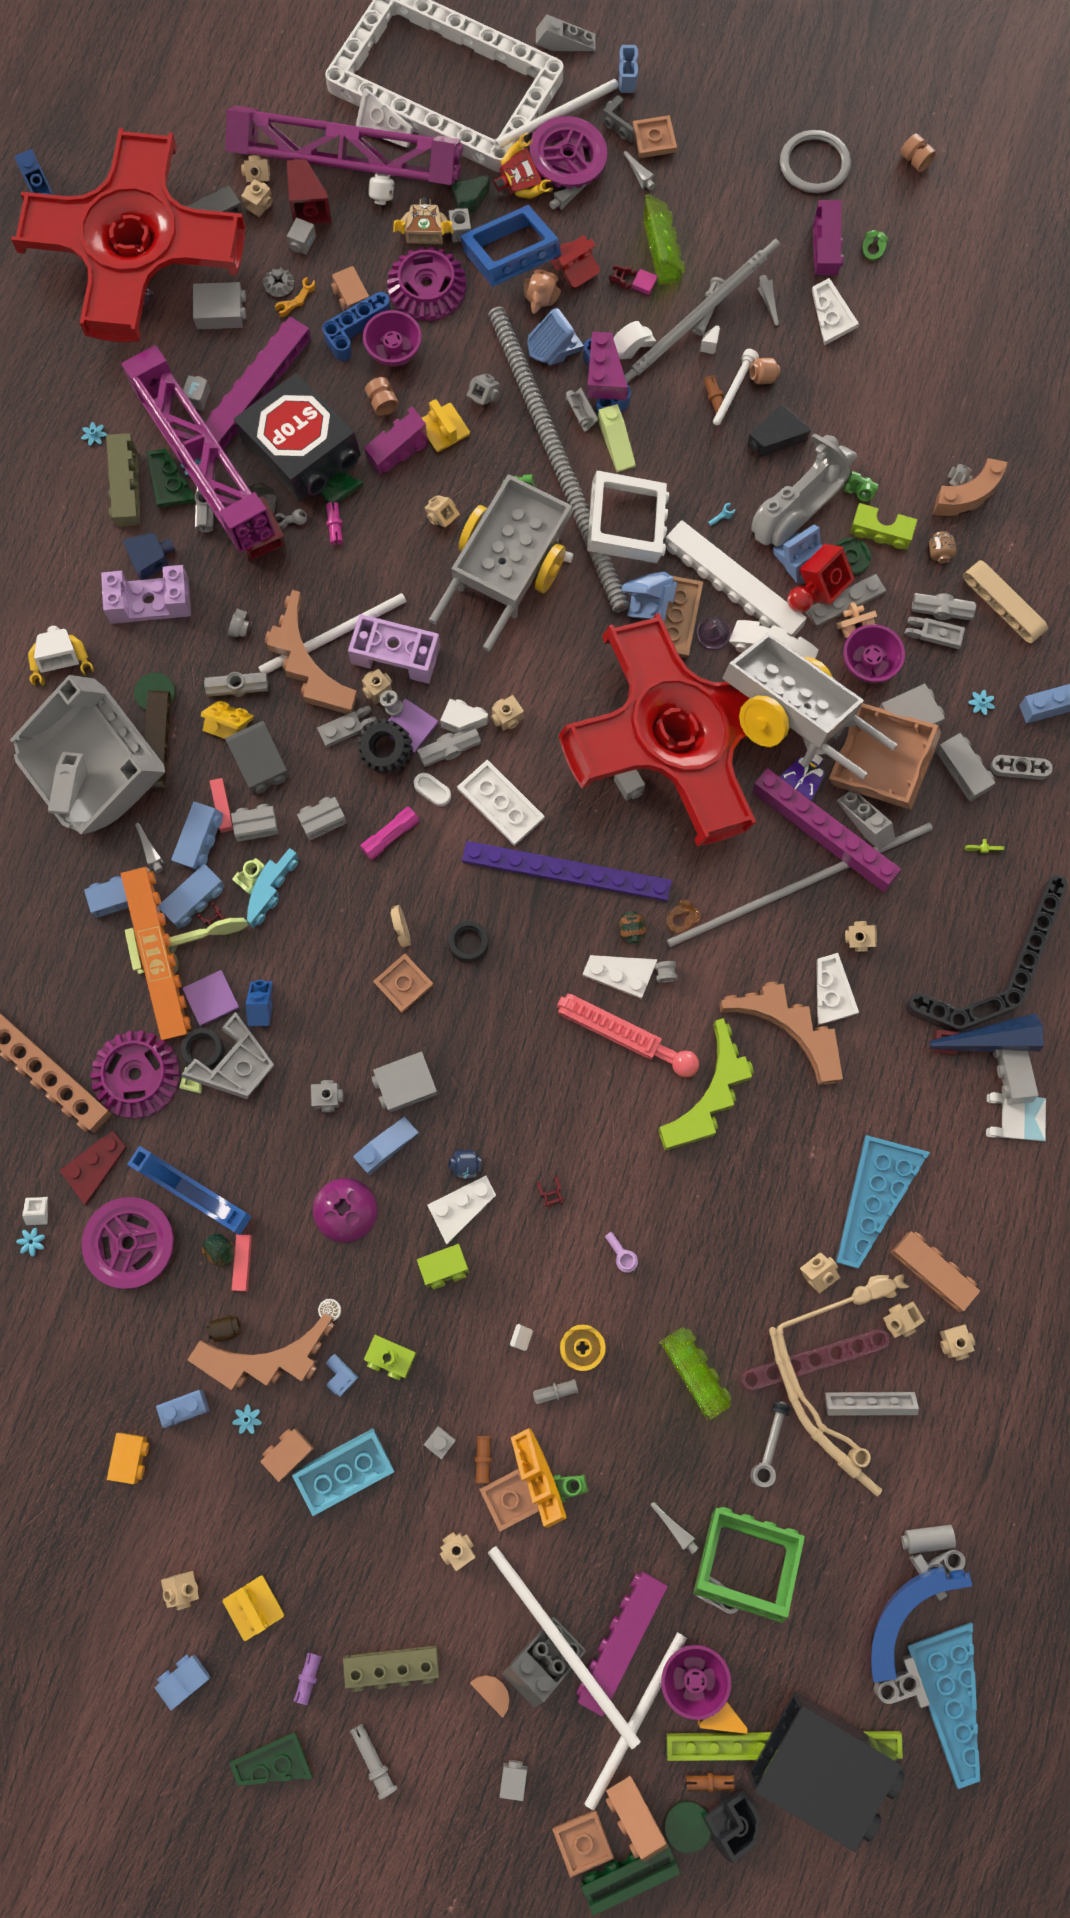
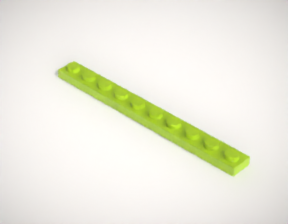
M864 1731L867 1735L891 1748L898 1759H903L902 1733L900 1731ZM772 1732L747 1734L666 1733L667 1761L756 1760Z

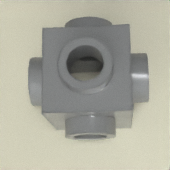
M489 374L476 376L470 382L467 396L478 404H487L497 398L499 393L497 389L500 383L496 382L494 377Z
M323 1080L321 1084H311V1106L313 1109H321V1112H334L335 1108H340V1102H343L344 1099L343 1089H339L337 1083H334L333 1080Z

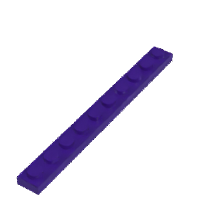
M466 841L462 863L665 902H668L672 881L665 878Z

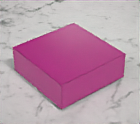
M640 269L632 284V288L650 295L658 276Z

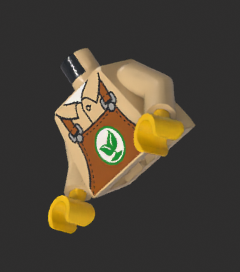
M423 197L420 199V205H412L410 212H406L401 220L394 221L393 232L406 233V243L443 244L442 235L448 232L453 234V224L451 221H448L444 213L439 212L437 205H431V199Z

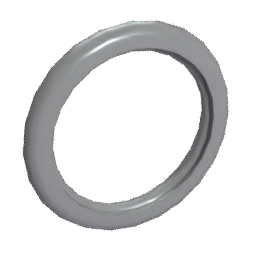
M808 130L796 134L784 145L780 154V166L786 180L792 186L807 193L818 194L831 191L844 182L851 169V158L846 145L835 135L821 130ZM807 140H821L829 143L841 155L842 165L840 172L834 179L826 183L815 184L801 180L790 168L789 156L793 148Z

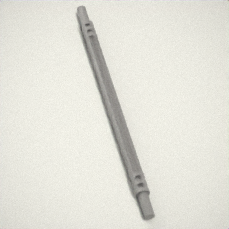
M774 239L763 250H759L633 364L631 370L624 375L626 383L645 371L767 260V256L780 245V242Z

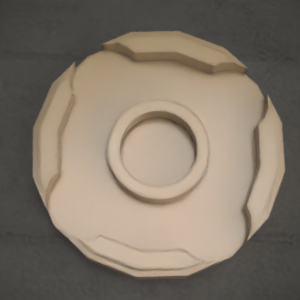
M400 905L391 907V918L394 930H396L398 935H401L397 939L403 948L410 946V934Z

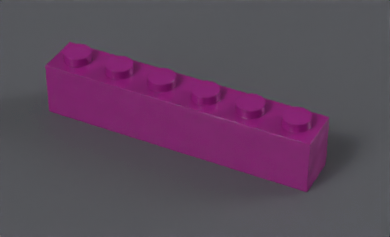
M641 1571L640 1575L635 1574L630 1584L633 1589L629 1596H624L619 1606L622 1609L619 1617L614 1616L608 1629L611 1630L608 1639H602L597 1650L600 1654L597 1660L592 1659L588 1667V1671L610 1700L668 1587L665 1583L644 1571ZM581 1681L576 1691V1695H578L577 1702L603 1717L604 1711Z

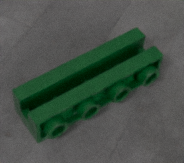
M670 1846L646 1862H643L640 1857L636 1859L631 1852L627 1855L628 1859L624 1861H612L605 1866V1870L599 1873L592 1871L583 1877L584 1880L581 1881V1888L588 1900L592 1915L595 1916L679 1875L680 1871Z

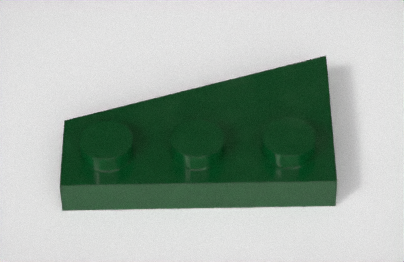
M296 1731L229 1762L237 1786L313 1778Z

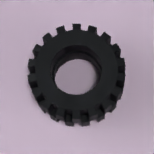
M382 719L381 722L374 720L373 725L367 724L366 727L368 729L366 731L362 729L360 732L363 736L362 738L358 737L357 741L360 743V746H357V750L361 753L359 756L368 767L379 773L393 774V771L399 772L401 766L406 767V760H411L410 751L413 752V747L411 746V743H413L412 739L408 736L409 733L396 722L388 721L387 719ZM384 736L394 737L395 749L393 753L386 758H379L375 751L378 740Z

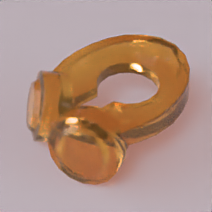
M680 900L679 905L669 912L667 926L672 932H684L693 923L699 922L700 913L697 908H693V904L690 901ZM689 912V916L685 918V923L682 926L674 924L673 917L675 915Z

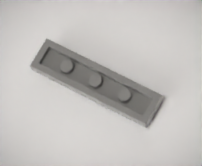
M877 574L845 589L830 605L823 603L813 605L806 611V614L814 627L817 628L843 615V611L849 610V603L854 602L857 607L885 594L886 589Z
M915 1392L825 1393L828 1416L918 1415L919 1412Z

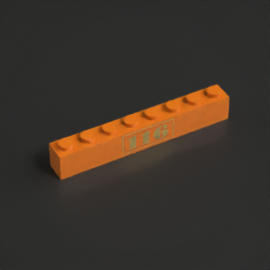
M143 867L120 873L161 1040L187 1035L189 1029H192L189 1016H185L184 1008H187L184 996H180L179 992L181 981L179 975H175L174 967L176 966L174 954H170L168 947L171 946L170 936L168 933L165 934L163 925H166L164 913H160L158 905L161 904L159 893L154 890L153 884H156L154 872H150L149 868Z

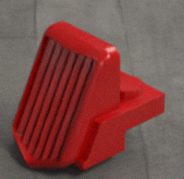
M585 235L573 242L562 244L560 246L561 256L551 260L556 270H560L572 288L580 286L600 272V268L591 250L596 245L592 238L587 241Z

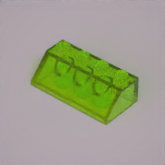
M646 194L643 222L655 273L658 276V285L680 282L682 273L685 272L683 260L680 261L679 257L681 256L680 245L676 244L675 241L677 233L676 228H672L671 224L673 223L672 212L668 211L667 203L650 194Z
M683 1326L659 1342L706 1420H712L732 1406L729 1402L732 1398L725 1387L721 1389L717 1382L720 1378L714 1368L709 1369L705 1361L708 1358L701 1348H696L693 1343L696 1339L691 1330H686Z

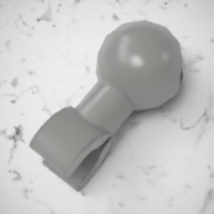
M301 509L295 510L292 515L288 516L281 513L275 515L277 520H283L281 523H278L281 530L285 529L290 523L303 525L307 521V514Z

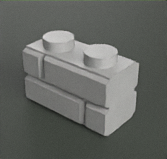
M335 797L323 798L319 801L318 805L314 807L306 806L297 814L309 841L347 824L346 818Z
M261 804L257 806V809L248 810V808H240L235 813H231L234 835L237 842L279 834L273 806Z

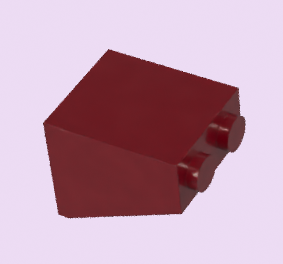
M287 160L289 203L293 223L296 218L312 224L332 223L328 194L307 160Z
M264 497L259 499L268 512L275 534L244 550L248 561L285 546L284 534Z

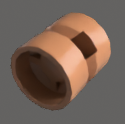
M914 134L904 143L900 150V155L907 161H911V165L918 172H922L932 163L937 152L929 144L925 145V140L919 134Z
M385 377L375 378L365 387L366 394L372 400L371 404L378 416L389 415L399 406V402L394 392H392L393 389Z

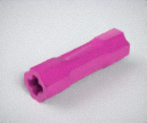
M406 807L383 829L360 845L362 851L369 859L373 860L401 834L419 822L418 816L410 807Z

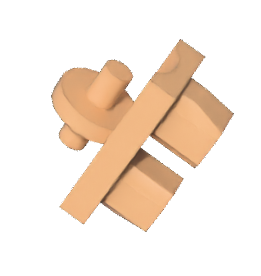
M854 602L848 604L849 610L843 611L844 617L851 616V619L836 623L837 629H842L846 639L856 630L855 623L860 622L861 626L875 624L874 617H877L876 611H872L859 616V612L864 611L863 605L857 607Z

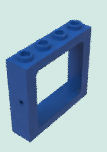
M529 205L460 235L464 253L492 287L561 256L559 239ZM528 225L543 239L498 261H492L482 249V246Z

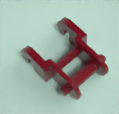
M614 265V273L609 276V280L619 284L621 288L630 290L632 284L628 283L626 285L623 277L627 274L636 276L637 270L632 272L631 267L626 266L624 268Z
M213 902L210 904L216 910V914L209 920L204 919L199 913L197 914L205 925H212L211 922L217 916L221 918L220 920L227 919L226 916L222 917L221 910Z
M557 1176L554 1177L557 1189L545 1193L542 1191L540 1182L537 1183L541 1197L544 1196L546 1201L544 1206H547L548 1209H550L552 1204L558 1202L561 1205L563 1204L562 1200H564V1197L560 1196L561 1186ZM557 1193L558 1198L548 1201L547 1196Z

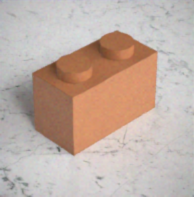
M353 266L332 274L333 283L331 287L334 294L339 295V302L343 311L369 297Z
M298 1429L286 1430L279 1437L281 1442L276 1447L271 1445L262 1454L264 1458L260 1462L278 1482L282 1481L315 1449Z

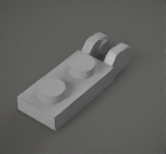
M908 618V624L923 628L922 630L906 628V636L960 649L965 631L964 627L928 618Z
M371 707L360 708L356 712H351L317 727L325 747L328 748L359 734L362 729H367L366 725L369 723L373 725V721L377 720L376 717L365 719L361 723L359 722L360 718L372 712Z

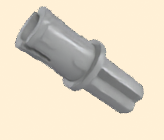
M572 1379L557 1385L553 1383V1386L533 1391L535 1403L539 1404L553 1399L558 1401L560 1397L577 1394L576 1381Z

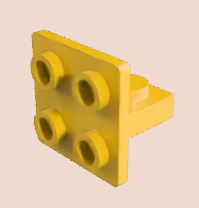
M436 399L429 402L430 411L422 419L426 423L427 439L436 452L470 435L469 429L451 403L441 407Z
M218 701L201 712V717L205 718L202 731L225 739L246 729L247 723L253 720L254 715L249 714L245 709H235L226 702Z
M262 1575L223 1599V1603L244 1641L259 1634L284 1617L280 1605Z

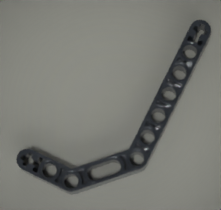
M1054 875L1044 884L1003 992L961 1009L925 994L917 993L907 1001L906 1011L916 1018L945 1030L961 1032L1012 1012L1021 1006L1026 998L1066 892L1067 880L1061 875ZM1055 885H1056V889H1057V890H1056L1053 894H1051V893L1053 892V890H1054ZM1044 902L1050 903L1052 909L1046 908ZM1037 920L1042 921L1045 924V928L1039 927ZM1030 939L1036 940L1038 947L1031 945ZM1023 958L1029 959L1031 966L1025 965ZM1015 978H1022L1024 984H1018ZM1009 995L1015 997L1016 1004H1012L1008 1000ZM916 1001L919 1002V1009L916 1008ZM988 1003L996 1005L997 1012L982 1018H976L973 1015V1009ZM933 1009L940 1010L942 1017H936L933 1014ZM953 1017H958L962 1022V1026H957L953 1022Z

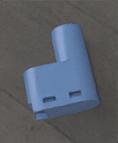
M336 1354L331 1356L325 1363L336 1374L326 1386L335 1395L341 1397L359 1377Z

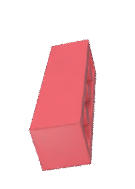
M223 778L210 780L215 809L224 813L219 829L221 833L232 831L234 829Z
M236 1234L232 1291L248 1292L251 1235Z

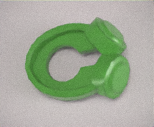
M873 230L865 233L862 252L866 259L875 261L884 254L886 243L889 240L883 232ZM877 237L879 239L877 243L879 251L876 254H870L868 246Z

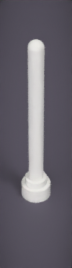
M746 349L741 357L742 366L713 420L714 425H720L748 369L759 358L755 350Z

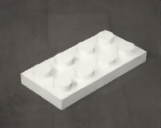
M488 760L457 786V789L514 846L545 819V816Z

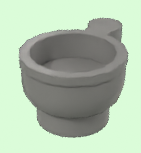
M236 609L228 630L229 636L245 637L249 626V621L245 620L246 611Z

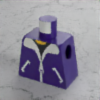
M819 755L813 756L808 767L801 765L804 757H800L780 776L781 779L810 801H812L825 774L820 769L824 760Z

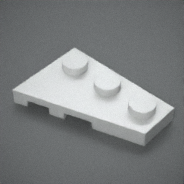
M363 89L356 126L406 134L413 133L414 127L368 89ZM385 139L404 147L410 146V142Z
M830 278L812 287L824 345L858 328V321Z
M836 953L817 959V1026L858 1014L859 1011L839 954Z
M590 955L582 976L642 999L657 960Z
M487 1176L428 1204L429 1210L447 1245L496 1196Z

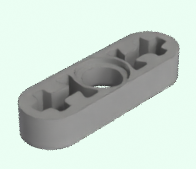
M998 755L990 764L992 773L997 776L1038 780L1046 779L1053 769L1050 761L1046 759ZM999 761L1002 762L1001 764L1004 766L1003 769H1000V767L997 765ZM1016 764H1025L1027 770L1025 772L1018 771ZM1040 765H1042L1043 769H1045L1044 773H1041V770L1037 769Z

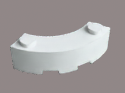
M737 620L729 640L738 652L743 653L765 634L769 633L802 657L815 659L818 653V649L802 637L796 639L787 635L788 630L774 625L771 628L760 626V622Z

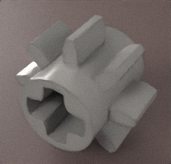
M958 464L957 468L952 467L948 474V477L951 478L949 483L953 486H959L972 481L974 477L970 475L972 469L962 464Z

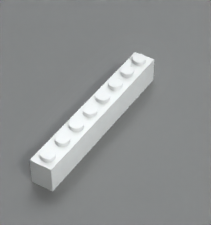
M681 520L666 536V549L671 554H676L686 566H691L695 569L701 578L709 580L718 591H723L727 594L732 602L741 605L747 614L755 616L764 627L771 628L772 625L788 630L787 635L795 637L804 627L807 617L792 611L785 600Z

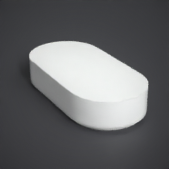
M421 773L415 777V790L431 803L443 807L450 802L451 792L449 788L428 773Z

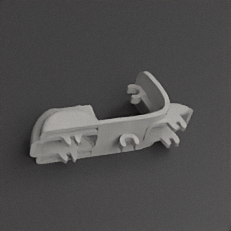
M813 434L811 439L816 446L815 451L817 452L814 465L793 487L785 486L759 507L753 518L751 528L755 533V539L764 545L771 543L775 546L782 545L841 489L851 473L849 467L857 458V453L845 446H838L839 442L834 436L825 435L821 437Z

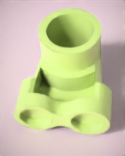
M257 858L247 861L243 866V871L241 873L237 872L232 880L251 895L254 885L265 865Z

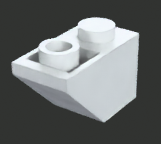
M450 699L440 720L441 728L454 733L472 726L477 729L487 725L488 713L480 707H470L462 700L457 699L455 701Z

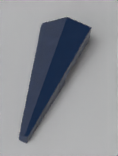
M1030 1014L929 1041V1049L995 1052V1050L1040 1052L1044 1046L1043 1025L1037 1014Z

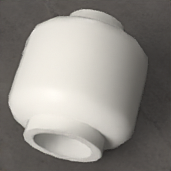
M376 173L370 179L369 196L375 200L376 204L385 205L386 201L393 199L394 181L390 178V175Z

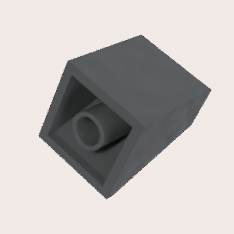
M264 721L225 738L251 794H260L266 791L267 787L274 784H282L289 778L287 769Z

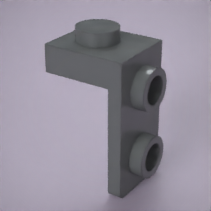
M617 95L607 103L603 110V123L608 129H612L619 134L622 139L632 143L634 141L635 129L619 117L623 112L624 99Z

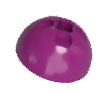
M396 310L384 311L372 317L366 324L363 332L364 346L368 354L379 364L388 367L402 366L412 360L417 354L421 344V329L416 320L407 313Z
M876 624L864 625L854 630L847 638L843 651L844 662L849 672L858 680L871 684L882 683L894 677L901 669L905 659V649L899 636L891 629Z
M338 1178L330 1181L320 1189L313 1203V1219L316 1227L326 1238L338 1243H351L363 1238L374 1226L378 1213L377 1201L373 1192L367 1185L352 1178Z
M701 1645L685 1646L674 1652L667 1660L661 1677L662 1692L668 1705L682 1717L693 1720L709 1718L718 1713L729 1698L731 1676L728 1666L718 1653L708 1647Z

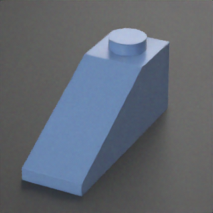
M403 1117L370 1141L353 1157L370 1176L419 1132Z

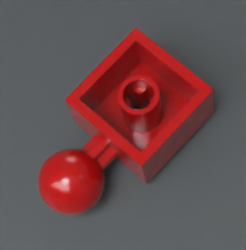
M824 544L799 569L806 586L795 587L790 591L787 598L788 606L794 612L804 613L812 607L813 601L830 605L855 580L843 547Z

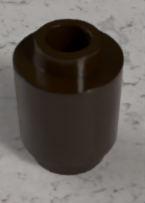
M229 1315L211 1320L210 1326L206 1327L209 1339H213L215 1343L234 1338L237 1334L241 1333V1326L237 1316L232 1317Z

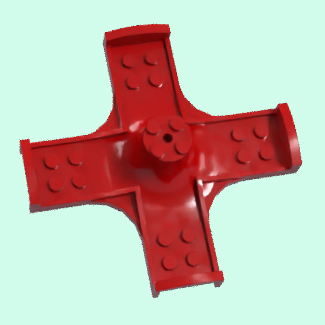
M119 128L113 161L106 180L96 190L84 195L59 196L21 192L23 205L16 237L12 236L11 238L17 253L25 254L27 248L73 253L84 261L88 269V283L80 318V326L85 336L111 342L140 341L139 324L148 282L161 268L170 264L227 268L230 275L238 274L246 230L243 215L186 207L174 200L167 190L172 155L176 154L177 151L173 133H169L168 136L124 132L123 128Z
M660 613L655 614L653 619L614 628L613 624L609 625L602 638L605 644L611 643L630 686L628 700L623 707L612 713L565 725L559 734V739L566 761L581 788L589 787L593 781L637 769H650L663 774L674 783L698 834L694 839L697 847L720 842L747 832L756 823V820L735 777L732 758L734 748L738 742L749 738L741 727L739 714L741 707L750 698L728 682H712L700 678L689 670L680 658Z

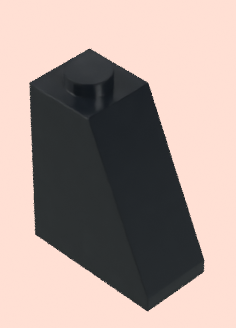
M782 404L750 433L747 444L753 452L758 453L762 457L806 442L811 429Z

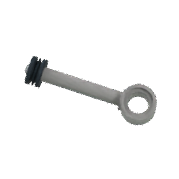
M785 1402L773 1403L775 1408H772V1411L776 1413L762 1463L759 1462L758 1465L754 1466L750 1473L752 1482L758 1487H769L776 1479V1473L773 1466H771L784 1415L789 1416L788 1412L790 1411L788 1409L791 1410V1407L786 1405ZM760 1469H765L769 1474L768 1480L764 1483L759 1481L757 1477Z

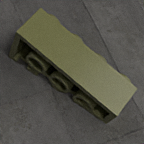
M130 433L106 435L108 479L110 483L108 495L111 501V507H109L110 520L114 521L116 527L139 526V453Z

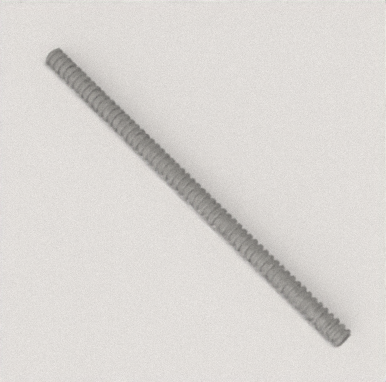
M502 306L495 307L489 312V318L506 354L512 373L519 385L523 399L532 416L536 430L554 468L567 503L572 505V514L587 547L590 517L589 506L586 504L581 488H579L580 485L559 440L527 360L522 353L505 308ZM588 551L596 572L599 574L598 577L601 579L603 589L606 590L605 593L608 596L612 610L614 612L626 610L630 603L627 601L625 593L621 592L622 585L616 570L613 568L614 565L611 563V558L608 554Z

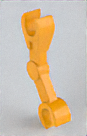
M308 277L304 278L302 281L303 288L295 299L278 302L275 305L276 311L284 309L279 312V317H285L293 308L304 305L307 295L316 288L314 280L310 286H307Z

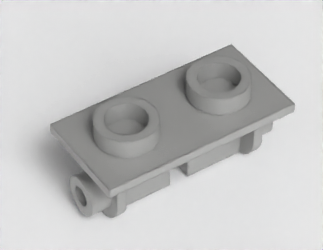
M582 387L576 392L570 390L566 393V400L569 401L578 418L579 425L586 432L599 420Z

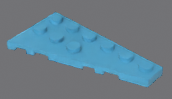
M868 1135L865 1136L837 1254V1264L856 1269L860 1267L874 1241L881 1233L887 1220L894 1212L930 1152Z
M971 1622L906 1645L921 1678L930 1704L928 1709L957 1789L980 1782L979 1750L977 1747L978 1724H976V1682L973 1663L974 1646L972 1642L973 1623Z

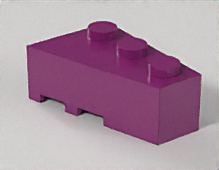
M818 200L813 220L815 275H838L839 268L843 267L844 255L841 254L843 247V238H841L842 200Z
M592 332L587 398L626 400L628 387L613 335L606 332Z
M413 406L408 409L409 414L401 421L396 419L393 422L395 426L387 433L381 432L364 447L367 460L379 475L390 471L397 463L406 461L410 455L416 451L423 450L428 444L426 423Z

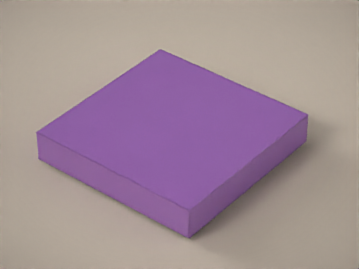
M404 699L402 702L404 706L403 711L398 716H391L388 721L396 722L409 733L408 736L413 742L411 743L413 747V752L411 753L415 754L438 725V720L407 699ZM388 736L390 739L395 741L394 737Z
M222 970L182 988L200 1027L240 1009Z

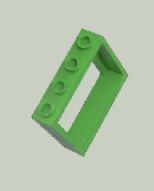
M716 1508L711 1516L693 1594L784 1623L789 1615L805 1536L800 1535L794 1529L787 1528L784 1530L778 1528L772 1522L756 1521L753 1516L747 1514H735L729 1508ZM721 1528H728L783 1546L786 1549L775 1604L709 1582Z

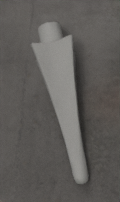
M624 151V156L631 165L642 190L645 187L653 190L655 188V184L652 181L654 174L639 164L627 151Z
M584 184L582 188L578 189L576 186H572L571 189L555 192L554 200L549 203L552 209L559 207L562 210L587 185Z
M762 275L759 277L760 287L758 290L769 309L775 326H778L779 321L775 306L773 280L768 281L767 276Z
M136 823L135 826L143 845L147 864L150 865V869H154L155 873H159L163 870L161 864H164V862L148 840L141 825Z
M652 1502L651 1507L667 1525L682 1549L687 1548L693 1554L698 1549L693 1542L695 1538L674 1522L656 1503Z

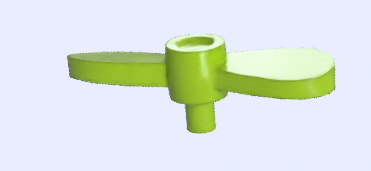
M983 839V844L980 846H965L966 851H980L981 853H989V850H1005L1003 846H989L987 839Z

